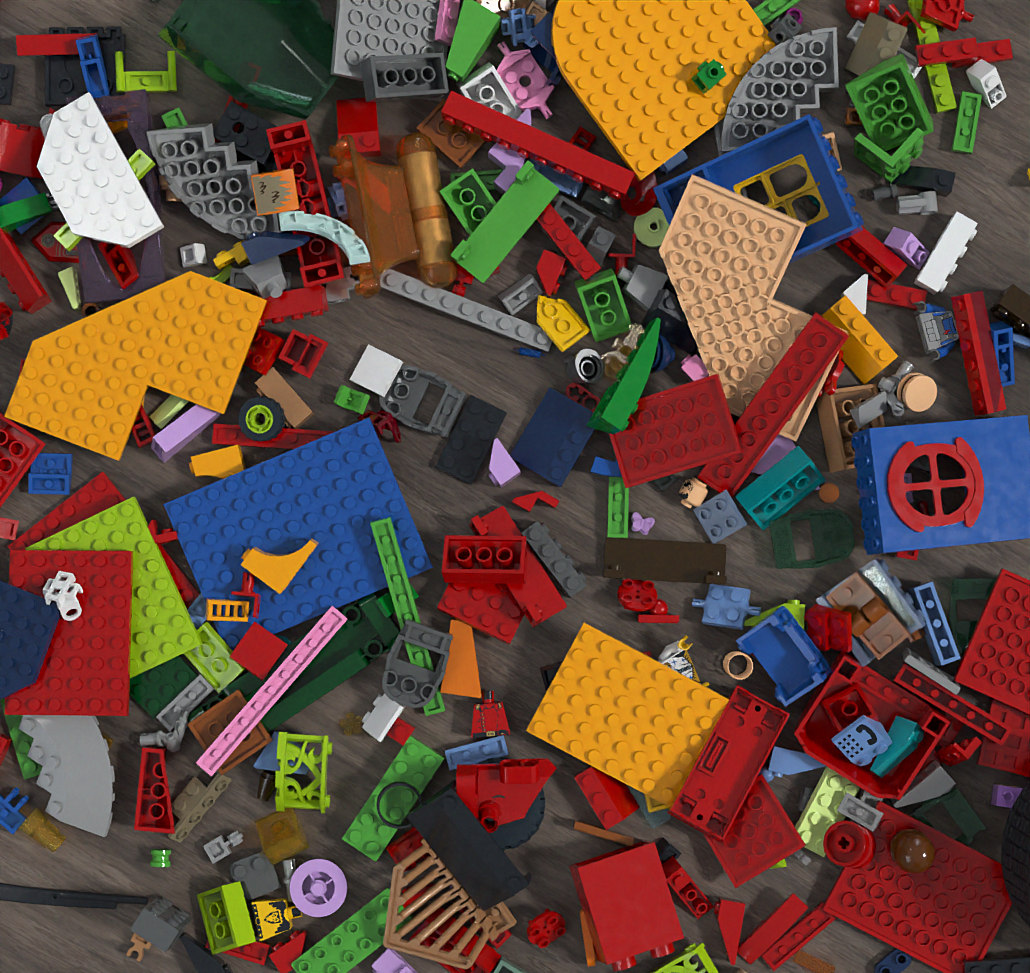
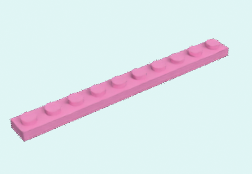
M332 606L205 751L196 764L212 776L348 619Z

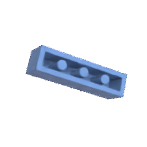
M933 581L909 588L908 592L914 601L915 609H919L926 618L924 620L926 624L922 629L926 634L925 639L935 665L942 666L961 659Z

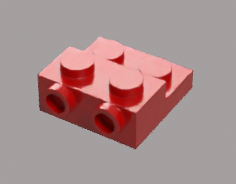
M815 604L806 611L804 615L805 622H808L806 634L819 650L827 651L832 648L846 653L852 650V621L850 612Z

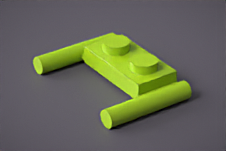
M175 51L167 52L168 71L128 72L123 70V52H115L116 92H176Z

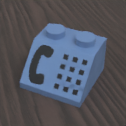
M864 715L831 739L852 763L859 766L869 764L873 757L885 752L888 746L893 743L880 722Z

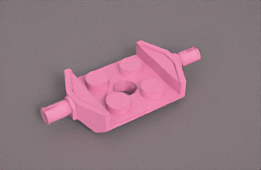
M504 41L499 43L497 47L504 55V59L496 71L520 110L525 111L527 108L529 110L538 109L541 110L546 119L549 116L551 117L553 113L548 108L546 102L554 91V85L548 86L546 84L548 79L531 55V51L527 49L512 52ZM527 77L531 83L529 86L523 87L519 83L520 79Z

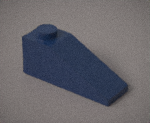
M254 231L246 235L247 239L241 244L251 265L302 246L310 238L308 235L271 231L258 233Z

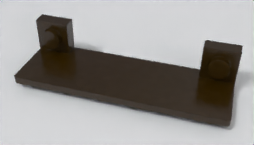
M607 537L605 539L603 578L725 585L727 583V576H725L726 545Z

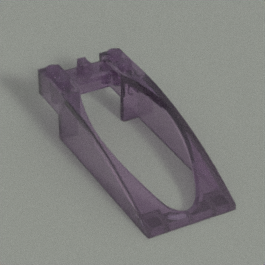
M147 90L126 91V95H108L93 98L106 122L128 121V130L137 150L140 148L155 163L145 174L147 196L162 222L159 166L155 157H153L147 136V131L152 130L151 99ZM81 96L66 97V105ZM163 228L145 238L142 260L138 271L139 277L125 289L117 286L108 278L88 237H83L77 244L86 303L125 300L166 282Z

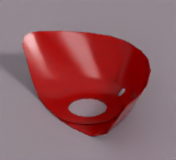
M654 171L641 181H638L634 176L630 187H634L636 191L635 198L629 199L628 195H626L624 200L621 199V206L629 215L640 216L646 214L654 206L657 200L653 189L657 186ZM645 195L644 201L641 202L640 199Z

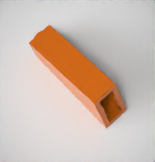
M457 619L451 620L449 633L453 635V639L450 644V653L445 670L446 673L442 680L441 693L481 698L482 691L473 629Z

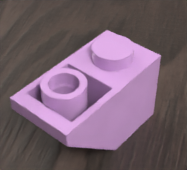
M893 227L883 243L900 259L919 270L930 254L911 232Z

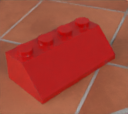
M0 227V275L2 278H7L9 290L13 295L17 294L20 300L17 302L21 309L33 314L52 302L11 235Z
M445 535L442 575L445 583L526 584V536Z
M439 907L425 918L409 940L415 938L441 915L445 909ZM452 916L448 918L420 944L430 947L456 919ZM462 925L439 950L450 952L468 929ZM474 934L459 955L468 957L479 936ZM485 943L475 962L468 969L438 963L450 973H490L501 955Z

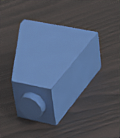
M278 730L273 733V741L265 746L253 767L272 771L280 770V766L277 765ZM288 741L302 749V745L299 743ZM305 748V752L308 754L310 750ZM296 757L295 762L293 760H288V764L294 766L297 763L298 758ZM302 762L299 769L294 773L306 775L309 771H312Z

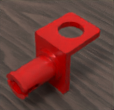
M894 4L888 6L892 13L885 8L884 14L891 21L905 27L913 21L923 34L926 33L908 10L902 15Z
M632 234L631 254L608 253V256H614V259H616V277L622 266L627 269L628 259L635 257L636 234Z
M243 572L241 590L239 592L231 591V594L255 598L253 617L258 619L261 595L253 592L255 575Z

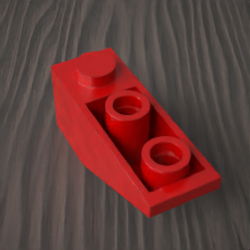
M674 856L662 864L667 882L697 919L714 907Z

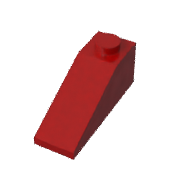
M100 242L98 244L100 251L122 289L128 287L139 277L135 257L130 248L113 243Z
M719 897V902L715 901L713 913L716 914L728 960L731 965H735L746 904L744 901Z

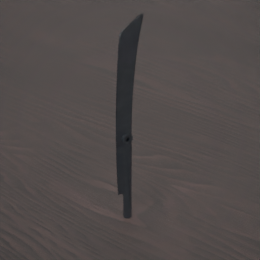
M0 883V900L104 909H116L117 903L148 904V897L53 890Z

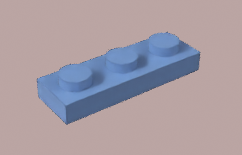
M504 735L445 750L449 770L457 769V764H476L489 758L509 755Z

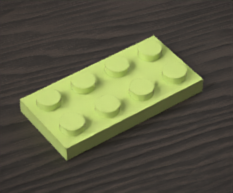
M827 766L795 826L806 844L805 848L822 857L826 855L823 846L825 833L830 826L836 822L843 821L846 817L837 811L846 793H849L856 797L861 788Z

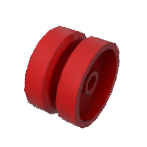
M846 820L839 821L830 826L824 835V852L828 859L836 865L852 869L862 868L869 864L875 855V837L871 830L861 824Z

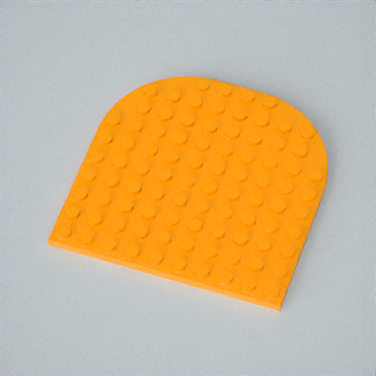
M558 0L551 23V43L554 48L556 63L562 76L629 169L635 172V177L638 181H641L725 118L729 102L742 78L763 55L777 46L767 35L769 33L746 0ZM715 59L716 62H720L723 65L727 75L703 94L691 78L699 72L697 67L704 61L709 63Z

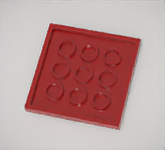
M449 583L437 606V610L510 645L524 616L523 611L506 584Z
M763 774L758 776L753 783L724 840L718 842L703 834L735 888H738L806 846ZM700 814L697 815L699 821L702 820V815Z

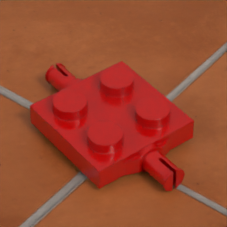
M923 0L920 16L952 32L958 29L961 18L968 22H972L974 19L973 14L964 10V0Z

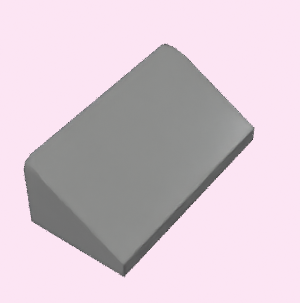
M528 274L501 293L498 298L512 316L544 292L535 278Z
M885 391L874 394L849 410L858 428H861L887 411Z

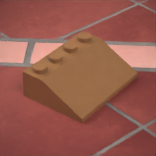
M877 384L839 388L832 395H828L824 391L820 397H817V410L830 473L856 469L854 466L855 450L851 443L853 433L869 428L885 427L883 413L861 428H858L849 411L878 393Z

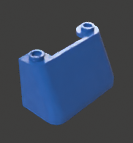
M785 606L777 608L736 640L740 651L749 655L753 653L776 683L775 697L785 707L822 683L831 672V667Z

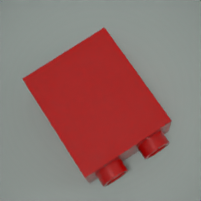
M643 840L634 843L633 846H625L569 865L599 962L606 965L611 964L613 971H621L637 964L635 959L637 954L650 951L651 958H658L675 951L673 942L683 939L684 936L655 842Z

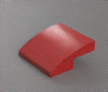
M254 621L229 658L263 681L288 644Z

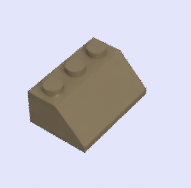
M870 12L845 69L860 76L881 62L895 57L908 28Z

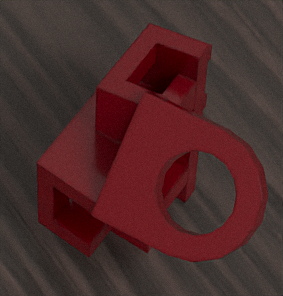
M382 409L377 413L367 410L357 418L358 422L366 417H370L377 434L382 435L383 429L392 432L396 443H401L400 429L391 413Z

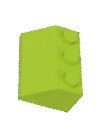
M240 881L197 894L212 955L256 942Z

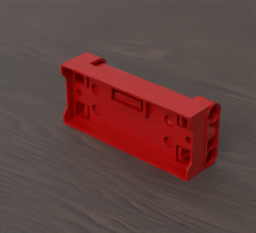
M739 685L733 688L725 709L667 811L671 816L718 842L724 840L790 715L784 710L751 694ZM756 706L760 708L759 712L755 711ZM699 814L702 815V820L700 821L697 819Z

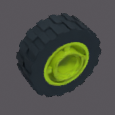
M268 397L251 398L240 408L238 424L241 427L242 433L247 438L259 442L268 441L276 438L283 431L282 428L285 426L284 421L286 417L284 416V409L281 408L280 403L276 402L275 399ZM260 414L265 416L264 424L259 422Z

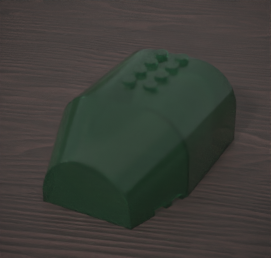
M183 0L157 34L161 40L236 101L303 120L311 115L339 77L331 75L334 29L330 25L332 23L330 19H326L320 10L321 5L317 0Z

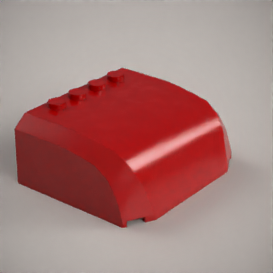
M840 651L831 665V672L818 685L796 724L794 734L806 754L876 798L900 800L951 722L943 713L867 665L863 667L857 659ZM857 683L878 715V720L883 725L887 734L896 716L915 722L925 730L923 740L918 744L917 748L883 778L870 771L877 755L872 758L869 764L859 766L852 763L831 740L837 733L823 707L822 701Z

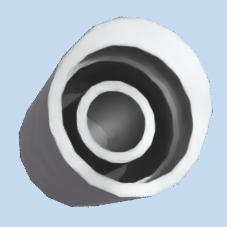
M583 349L575 357L568 355L564 358V362L568 363L566 367L567 375L575 383H595L603 376L604 363L598 353L592 349Z

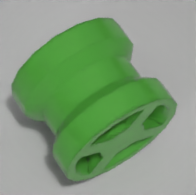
M151 849L152 860L150 861V866H171L169 861L171 849Z

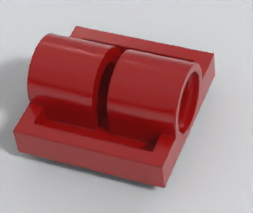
M257 328L243 365L266 376L286 341L262 328Z

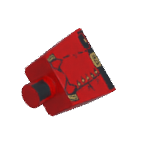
M482 691V703L474 704L471 738L510 735L503 702H494V691Z

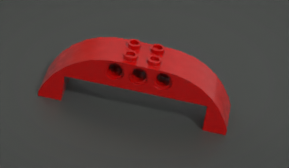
M306 120L266 129L277 170L294 169L300 208L291 211H304V214L312 215L318 213L332 218ZM292 230L293 234L308 235L310 238L304 245L297 247L304 288L344 279L340 250L335 242L316 233Z

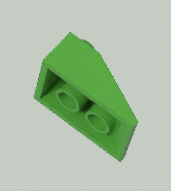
M612 268L596 273L586 281L583 278L574 281L595 342L633 329L616 275Z

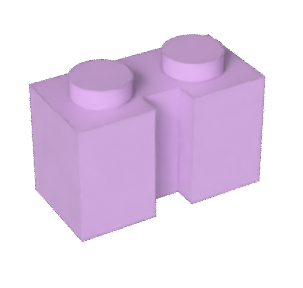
M386 948L371 965L374 968L372 970L373 973H418L395 950Z

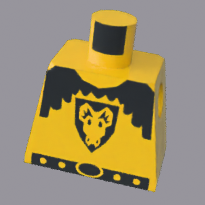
M287 898L256 899L252 902L260 941L293 927L292 919L302 917V912L296 906L289 907Z

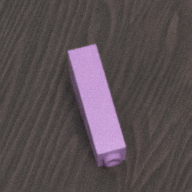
M196 404L155 435L152 440L151 449L165 463L222 414Z

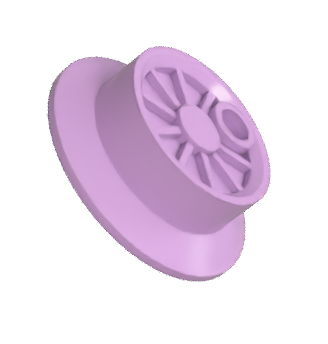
M313 859L303 863L294 872L290 881V895L293 903L301 912L313 917H324L334 913L342 905L347 894V882L342 870L333 862L325 859Z

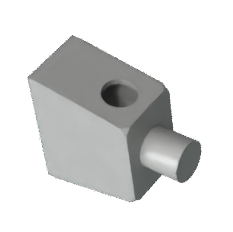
M278 255L242 269L249 286L261 298L269 296L277 298L281 296L282 290L288 287L284 268Z
M636 265L632 271L622 266L617 274V278L626 282L622 292L647 311L650 309L658 291L662 290L668 275L642 265Z

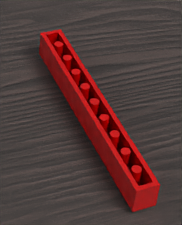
M450 92L441 111V118L445 123L454 126V124L460 126L463 131L469 134H478L484 141L496 142L502 149L516 151L517 155L522 158L529 157L534 159L540 166L545 167L547 165L554 168L553 170L558 174L572 176L574 181L578 183L585 182L596 191L603 190L614 199L619 200L621 198L624 200L634 180L635 172L456 92Z

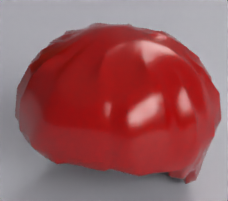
M845 0V9L851 18L866 21L870 12L878 14L880 2L879 0Z

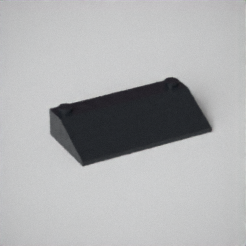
M454 780L407 814L406 817L478 906L485 911L513 897L530 884L532 875L530 872L525 876L521 874L455 792L456 781Z

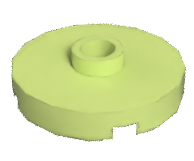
M652 208L646 214L636 217L634 234H636V239L649 248L661 246L669 225L662 209ZM651 224H656V225H657V229H656V230H652V229L650 228V225H651Z

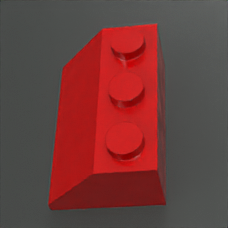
M590 765L574 775L575 780L605 830L623 821L640 808L625 783Z

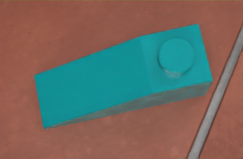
M896 716L888 732L893 743L888 746L885 752L877 755L870 771L883 778L917 748L918 744L923 740L925 730L915 722Z

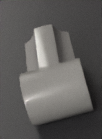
M928 191L918 195L897 197L896 207L898 215L914 213L930 215L937 213L936 192Z

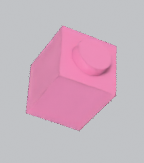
M697 354L693 357L688 355L681 362L683 366L680 368V371L690 382L709 376L705 364Z

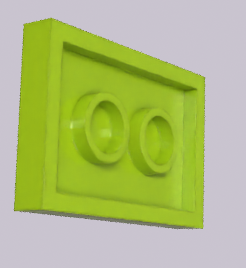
M206 622L197 630L203 645L184 653V655L219 694L245 668L229 658L233 652L232 649L212 626Z

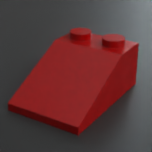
M366 98L336 100L339 151L342 160L381 156L377 103L366 102Z

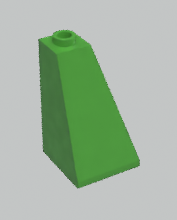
M474 0L463 1L445 66L446 73H448L447 76L456 82L458 80L461 82L465 81L501 29L500 16Z

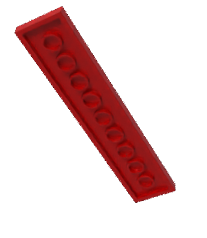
M815 312L734 424L743 453L705 464L697 478L719 493L727 490L732 498L849 338V334Z

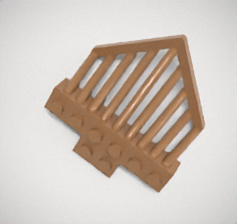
M423 838L421 840L423 844L421 847L393 867L383 945L393 950L468 969L475 962L488 938L494 941L500 933L514 926L517 921L504 902L483 911ZM425 853H430L428 858L403 877L406 867ZM437 863L438 866L401 895L402 887L408 885L409 882L428 867ZM445 875L444 878L398 913L400 905H403L436 877ZM452 884L453 887L396 931V925L400 924L440 890ZM458 895L460 896L457 901L410 941L401 939L444 903ZM465 906L468 907L430 947L420 944L455 912ZM473 916L476 918L450 952L439 950L467 920ZM482 927L484 930L468 957L459 955L477 930Z

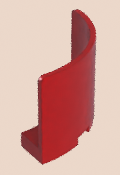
M0 118V171L43 179L37 168L45 142L41 127L20 124V127H17L18 125L10 123L9 120Z

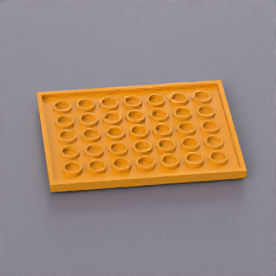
M583 622L526 731L670 807L729 699Z

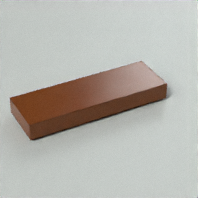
M576 819L574 821L573 828L575 830L633 846L634 837L609 829L605 830V828Z

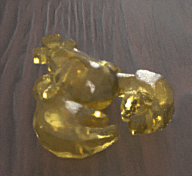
M630 324L628 328L631 332L625 340L616 338V341L612 344V348H617L618 350L606 352L601 356L604 363V375L609 378H615V375L609 371L612 368L617 373L614 360H617L621 368L628 364L626 358L634 348H638L636 343L639 335H642L645 330L642 329L641 325Z

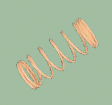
M732 651L725 656L723 668L732 678L743 680L752 673L753 662L748 655L740 651ZM736 655H743L747 661L746 670L739 675L731 674L728 666L730 660Z

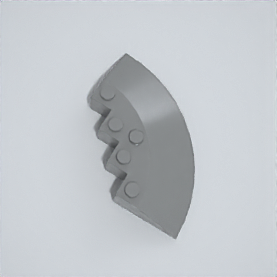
M837 27L817 29L794 36L772 48L749 69L729 102L722 128L721 152H730L800 119V113H815L820 108L819 93L835 92L839 88Z
M212 123L147 131L150 149L159 166L161 175L165 177L169 188L178 199L180 198L193 214L211 224L213 228L243 240L247 239L246 235L254 231L258 233L263 231L282 233L278 213L257 216L251 180L252 174H258L257 160L237 162L235 143H215Z
M23 715L19 729L34 738L27 756L43 766L36 784L51 793L45 812L61 822L106 837L113 815L111 809L112 801L115 800V793H113L112 782H115L113 766H110L109 747L97 726L99 722L96 716Z

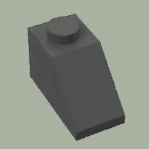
M600 226L597 227L586 248L599 266L602 265L616 238L615 234Z

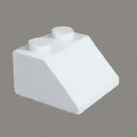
M385 693L383 696L378 695L373 703L376 707L372 713L368 711L362 719L364 723L362 728L380 742L384 740L386 734L406 707L392 701Z

